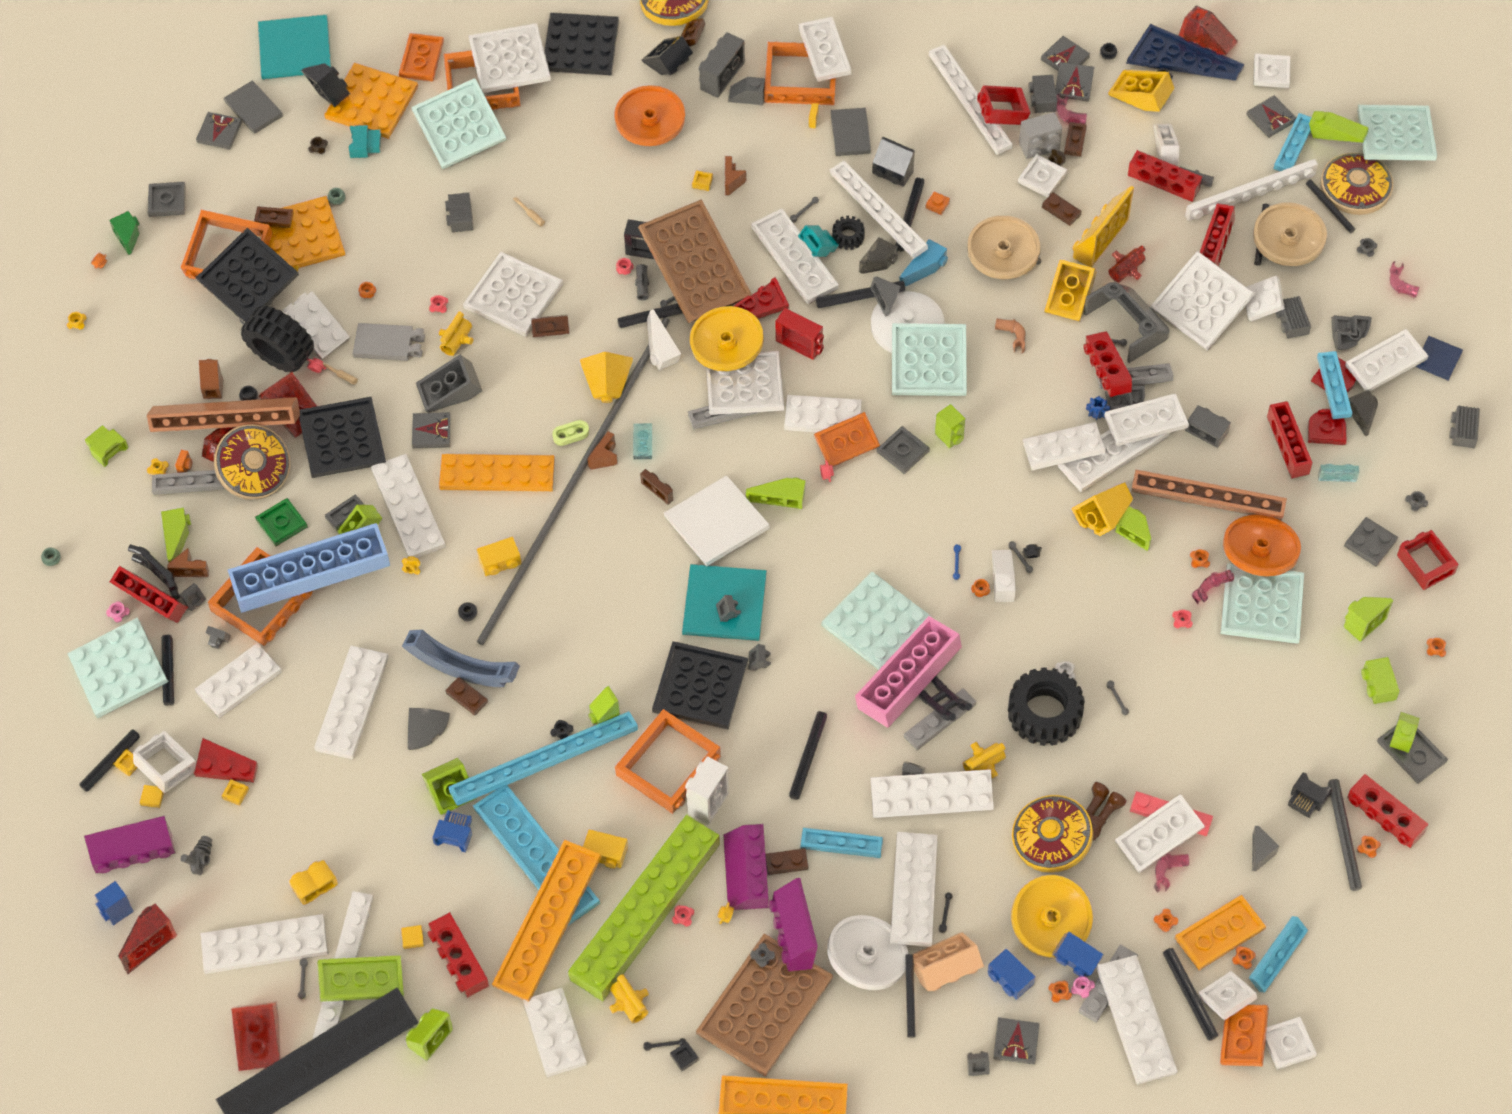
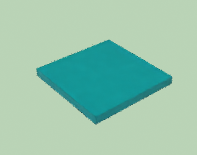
M327 14L258 21L262 79L304 75L301 71L303 68L323 63L331 68Z
M690 564L682 635L759 641L767 570ZM725 595H732L733 600L738 601L735 609L740 610L741 613L736 618L722 622L720 621L716 604Z

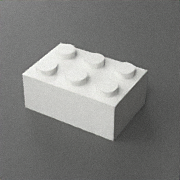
M707 756L704 762L701 761L696 768L697 773L693 778H689L685 788L687 789L686 805L688 806V814L709 825L729 794L728 767Z

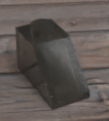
M878 237L859 262V273L865 274L887 270L898 259L897 246Z
M1369 390L1349 398L1352 417L1365 436L1369 435L1378 406L1377 398Z

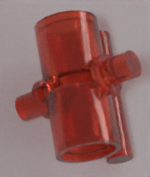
M1142 245L1134 248L1127 255H1121L1117 250L1112 254L1116 259V264L1108 270L1112 280L1120 283L1128 275L1130 277L1133 276L1136 280L1142 277L1137 268L1146 260L1143 254L1145 248Z

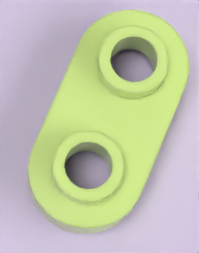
M582 420L558 426L553 430V441L557 445L564 446L583 440L589 435V426Z

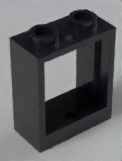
M628 219L624 231L625 255L654 259L645 240L636 239V237L643 238L638 227L646 222Z

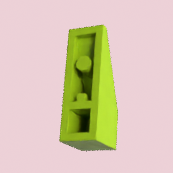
M1314 111L1309 122L1314 139L1364 143L1369 131L1368 127L1332 112Z
M796 477L783 478L747 488L746 498L749 502L802 509L806 480Z
M184 507L161 512L169 563L181 554L189 535L188 526L191 525L190 515L185 513Z

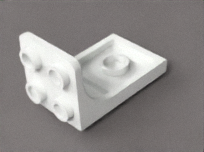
M313 291L308 295L306 292L303 293L294 302V306L291 303L283 309L284 314L291 316L293 320L300 323L307 330L306 332L310 334L314 342L313 351L320 360L350 337Z

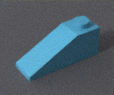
M928 239L926 242L928 250L910 262L900 275L899 281H904L906 287L937 272L948 260L947 248Z

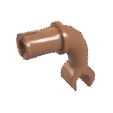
M997 318L995 330L1015 333L1016 339L1013 342V351L1015 352L1016 347L1020 346L1022 347V353H1024L1026 338L1024 327L1015 319L1005 320Z

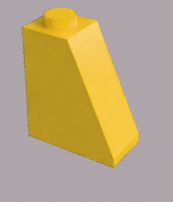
M605 351L580 359L594 399L601 400L602 403H611L614 399L621 397L633 362L632 357Z
M1124 482L1094 495L1071 509L1080 526L1094 530L1095 534L1101 536L1116 527L1132 502L1133 497Z

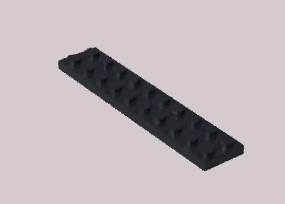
M398 987L215 1100L224 1114H273L419 1022Z

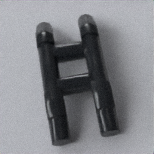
M130 544L128 551L135 553L132 555L131 560L140 563V565L145 566L169 588L171 596L176 600L179 599L178 587L172 572L157 561L146 548Z
M937 676L931 682L939 693L931 697L923 689L919 694V698L925 704L929 705L947 721H954L956 719V715L949 711L955 706L961 710L969 711L972 709L971 703L958 697ZM946 697L950 699V701L942 706L938 703Z

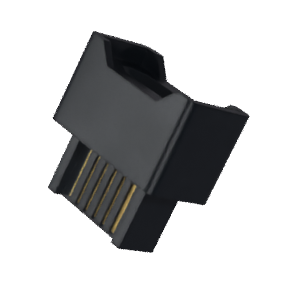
M1302 772L1292 787L1290 793L1292 797L1288 802V806L1310 818L1315 809L1317 811L1322 809L1330 797L1332 789L1317 785L1308 779L1306 773Z

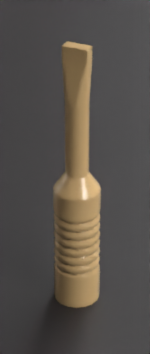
M517 197L513 198L540 227L545 224V221L536 212L527 208Z
M323 363L324 367L335 372L338 377L353 385L357 383L358 379L354 376Z

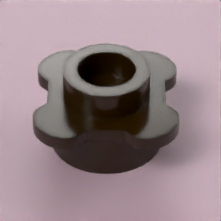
M314 137L310 141L309 152L324 154L328 141L321 137Z
M1052 149V154L1048 158L1049 161L1061 166L1066 162L1064 153L1057 151V149Z

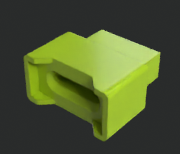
M103 425L84 439L86 445L90 447L91 455L104 467L108 465V460L119 451H126L128 449L126 440L114 429L109 431Z

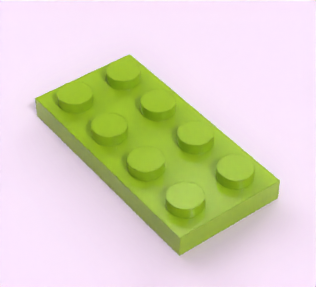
M401 955L318 959L317 961L320 1002L378 999L396 987L404 996Z

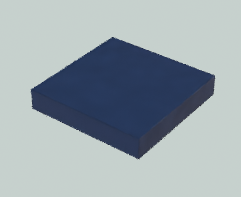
M1428 336L1422 348L1427 353L1428 359L1415 367L1449 381L1463 349Z

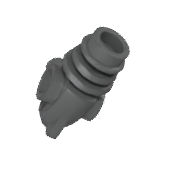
M201 836L194 850L190 852V855L183 854L180 858L182 862L190 865L193 874L202 875L204 867L210 863L209 855L211 854L213 840L208 836Z

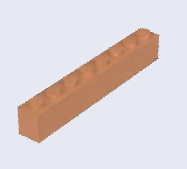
M297 397L153 406L147 414L150 432L229 428L250 424L260 426L295 424L300 416Z
M1136 469L1131 492L1249 515H1264L1281 521L1284 517L1287 498Z

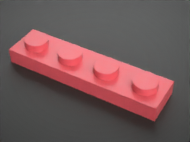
M1136 791L1130 812L1148 817L1169 801ZM1193 810L1205 826L1197 834L1207 836L1213 816Z

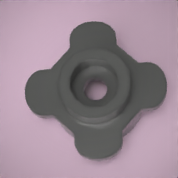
M1370 238L1361 239L1357 252L1372 257L1374 249L1377 248V243Z
M1415 491L1405 498V501L1411 505V510L1418 511L1419 508L1427 507L1428 505L1425 495L1420 491Z
M761 943L758 949L750 953V957L755 959V962L760 967H765L770 960L775 958V953L770 951L766 944Z

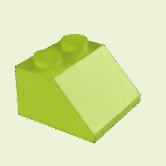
M1362 597L1359 601H1353L1348 607L1349 611L1345 616L1346 620L1343 627L1361 642L1388 618L1394 600L1391 598Z
M458 757L421 774L440 815L447 813V810L451 811L473 801L470 800L457 806L449 792V786L469 778L463 763Z
M434 1008L428 1013L425 1012L420 1018V1023L415 1029L412 1028L406 1036L407 1047L426 1061H428L453 1030L450 1015L447 1012Z

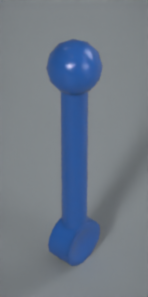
M957 544L953 548L955 552V573L953 578L955 580L960 578L958 572L961 546Z

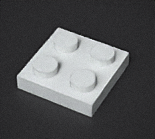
M1255 54L1254 86L1289 88L1290 56Z
M1036 154L1018 178V183L1048 198L1067 174V169Z
M1277 275L1247 286L1255 294L1246 305L1247 316L1250 321L1285 309L1280 279Z
M1232 971L1198 992L1200 999L1223 1020H1226L1257 999L1256 992Z
M1301 1017L1267 1027L1265 1044L1277 1070L1316 1057L1317 1053Z

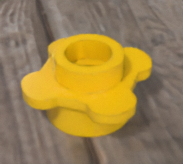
M80 312L69 314V322L66 324L67 328L83 329L85 327L84 320L87 319L86 315Z
M153 458L150 467L147 468V473L152 475L165 474L169 464L167 461L162 462L158 458Z
M408 556L402 559V570L405 573L420 574V561L418 558Z
M729 902L719 909L717 915L720 918L719 924H722V922L729 923L734 908L729 906Z

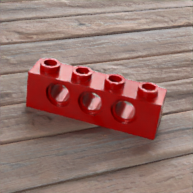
M1139 150L1135 152L1129 163L1128 176L1190 202L1194 201L1200 190L1202 176Z
M1219 203L1216 204L1200 249V253L1218 267L1235 222V206Z
M1108 332L1087 335L1086 344L1083 345L1086 355H1089L1091 366L1095 367L1097 377L1101 378L1103 389L1107 390L1110 397L1132 392V377Z
M1288 401L1271 404L1267 419L1291 479L1309 475L1313 462Z
M121 566L117 568L109 581L176 623L180 621L188 608Z
M1366 774L1357 781L1348 793L1347 798L1353 806L1359 807L1368 818L1378 822L1386 832L1393 834L1401 844L1407 845L1409 848L1427 830L1429 824ZM1367 798H1372L1374 802L1368 801ZM1382 810H1387L1390 814H1385ZM1398 823H1403L1406 827H1402Z
M449 912L428 923L430 929L427 932L432 943L436 942L439 946L437 952L441 959H446L448 963L446 968L451 976L455 975L458 980L455 984L459 992H464L468 998L489 987L488 978L451 913ZM445 937H452L448 942L443 941ZM456 953L462 954L459 958H452ZM464 970L471 971L468 975L461 974Z

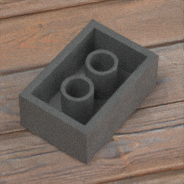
M728 32L719 38L715 48L709 51L706 60L702 61L699 65L700 90L719 98L745 63V40Z

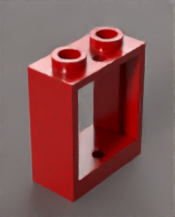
M983 85L977 95V102L980 104L981 114L984 116L986 123L1021 125V121L1027 120L1030 115L1022 87ZM991 102L1011 103L1013 110L993 109Z
M784 308L775 321V341L812 360L815 359L817 354L820 355L824 349L823 326Z
M1432 530L1426 533L1421 532L1413 540H1406L1399 546L1398 558L1423 590L1456 573L1459 564ZM1428 545L1442 565L1425 574L1410 553Z

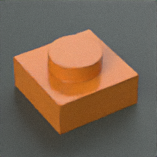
M934 191L926 203V209L942 215L950 203V198Z
M181 449L175 464L177 473L187 472L192 467V459L187 450Z

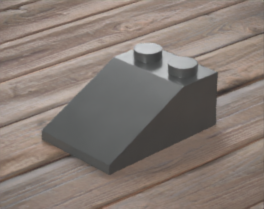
M461 354L416 382L426 412H432L468 401L482 392L472 362Z

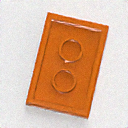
M410 33L400 66L399 77L433 82L444 37Z
M865 412L814 434L825 460L832 467L880 446Z
M1247 1005L1224 1021L1221 1065L1263 1066L1269 1012L1268 1005Z

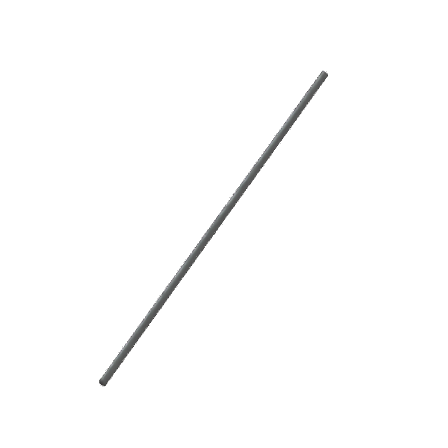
M666 317L661 321L665 329L670 322ZM649 344L624 385L621 397L617 398L480 634L477 640L480 645H484L585 470L588 464L587 458L604 437L649 359Z

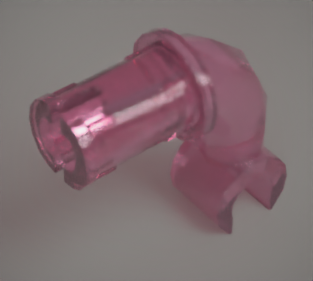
M1058 93L1056 97L1059 117L1066 121L1067 124L1069 122L1085 124L1087 113L1067 110L1065 107L1068 102V95L1066 94L1065 99H1061L1059 97L1060 93Z
M1396 260L1393 261L1389 269L1390 285L1398 294L1403 293L1416 298L1420 287L1400 280L1399 275L1403 271L1404 264L1402 263L1401 267L1397 268L1395 266Z
M1229 569L1220 573L1213 572L1204 579L1200 587L1192 593L1196 603L1198 604L1200 600L1203 603L1207 601L1208 596L1206 593L1211 588L1219 587L1223 583L1232 582L1234 580L1232 571Z
M1166 854L1157 862L1155 867L1157 881L1154 884L1157 892L1160 890L1159 884L1161 883L1165 886V892L1170 886L1169 880L1165 877L1167 869L1171 870L1172 867H1187L1189 865L1188 854Z

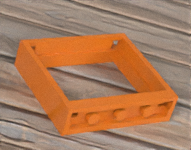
M768 42L764 90L765 103L835 105L836 78L830 79V89L770 86L772 56L808 57L804 43Z
M472 51L444 54L447 89L453 88L452 69L475 67ZM513 87L514 93L485 96L492 110L521 106L518 87Z
M201 209L181 269L185 276L191 279H195L204 270L193 266L208 225L243 232L246 228H249L256 236H260L261 240L268 246L273 231L270 225Z
M256 547L241 565L267 558L271 555ZM230 577L208 601L211 612L265 646L268 641L270 642L274 639L276 632L287 624L290 616L299 610L300 605L310 598L313 591L292 597L262 632H259L223 608L235 595Z
M663 709L615 766L616 776L673 814L677 808L684 805L687 794L685 786L689 778H693L697 773L696 768L672 797H669L630 769L667 725L708 751L702 762H704L707 756L718 762L721 757L720 746Z

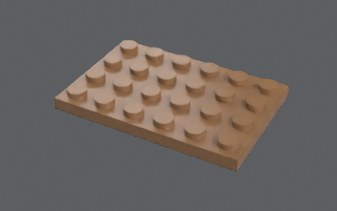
M702 199L643 223L638 227L688 324L698 320L703 314L712 309L731 306L752 295Z
M763 934L752 951L758 949L759 944L764 943L770 951L775 953V958L770 960L765 967H760L755 962V959H751L749 954L696 1030V1034L766 1077L832 981L833 975L814 963L812 969L788 972L787 965L783 964L782 946L779 947L778 941Z

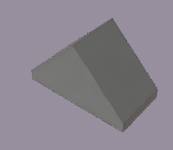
M876 276L873 277L871 290L886 317L895 303L901 286Z
M1255 826L1252 833V871H1257L1273 858L1279 848V845L1260 826Z

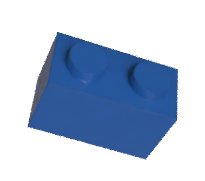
M116 881L95 894L98 901L95 905L105 922L109 920L113 926L134 912L126 894Z
M1070 932L1063 935L1052 953L1059 964L1070 966L1073 968V972L1080 977L1092 975L1104 955Z
M1007 949L1002 951L988 965L987 972L989 977L994 982L1002 985L1004 992L1010 997L1013 996L1016 1000L1034 985L1036 976Z

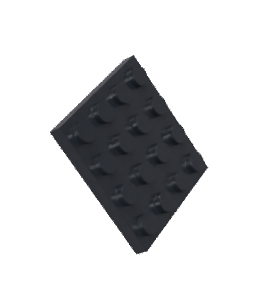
M550 12L544 50L549 72L612 76L619 17Z
M246 228L196 277V280L245 323L257 307L268 306L299 276V273L249 228Z
M372 396L300 409L299 421L312 478L369 468L386 462Z
M672 641L652 712L659 714L664 709L676 718L729 729L748 664V658Z

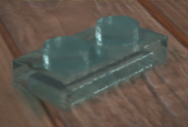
M652 423L633 424V460L652 459Z
M1351 464L1321 465L1318 481L1356 482L1359 475V466Z

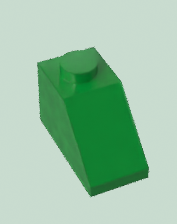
M127 211L109 221L114 234L126 253L130 255L140 234L138 229L140 223L136 216L132 217L130 212Z

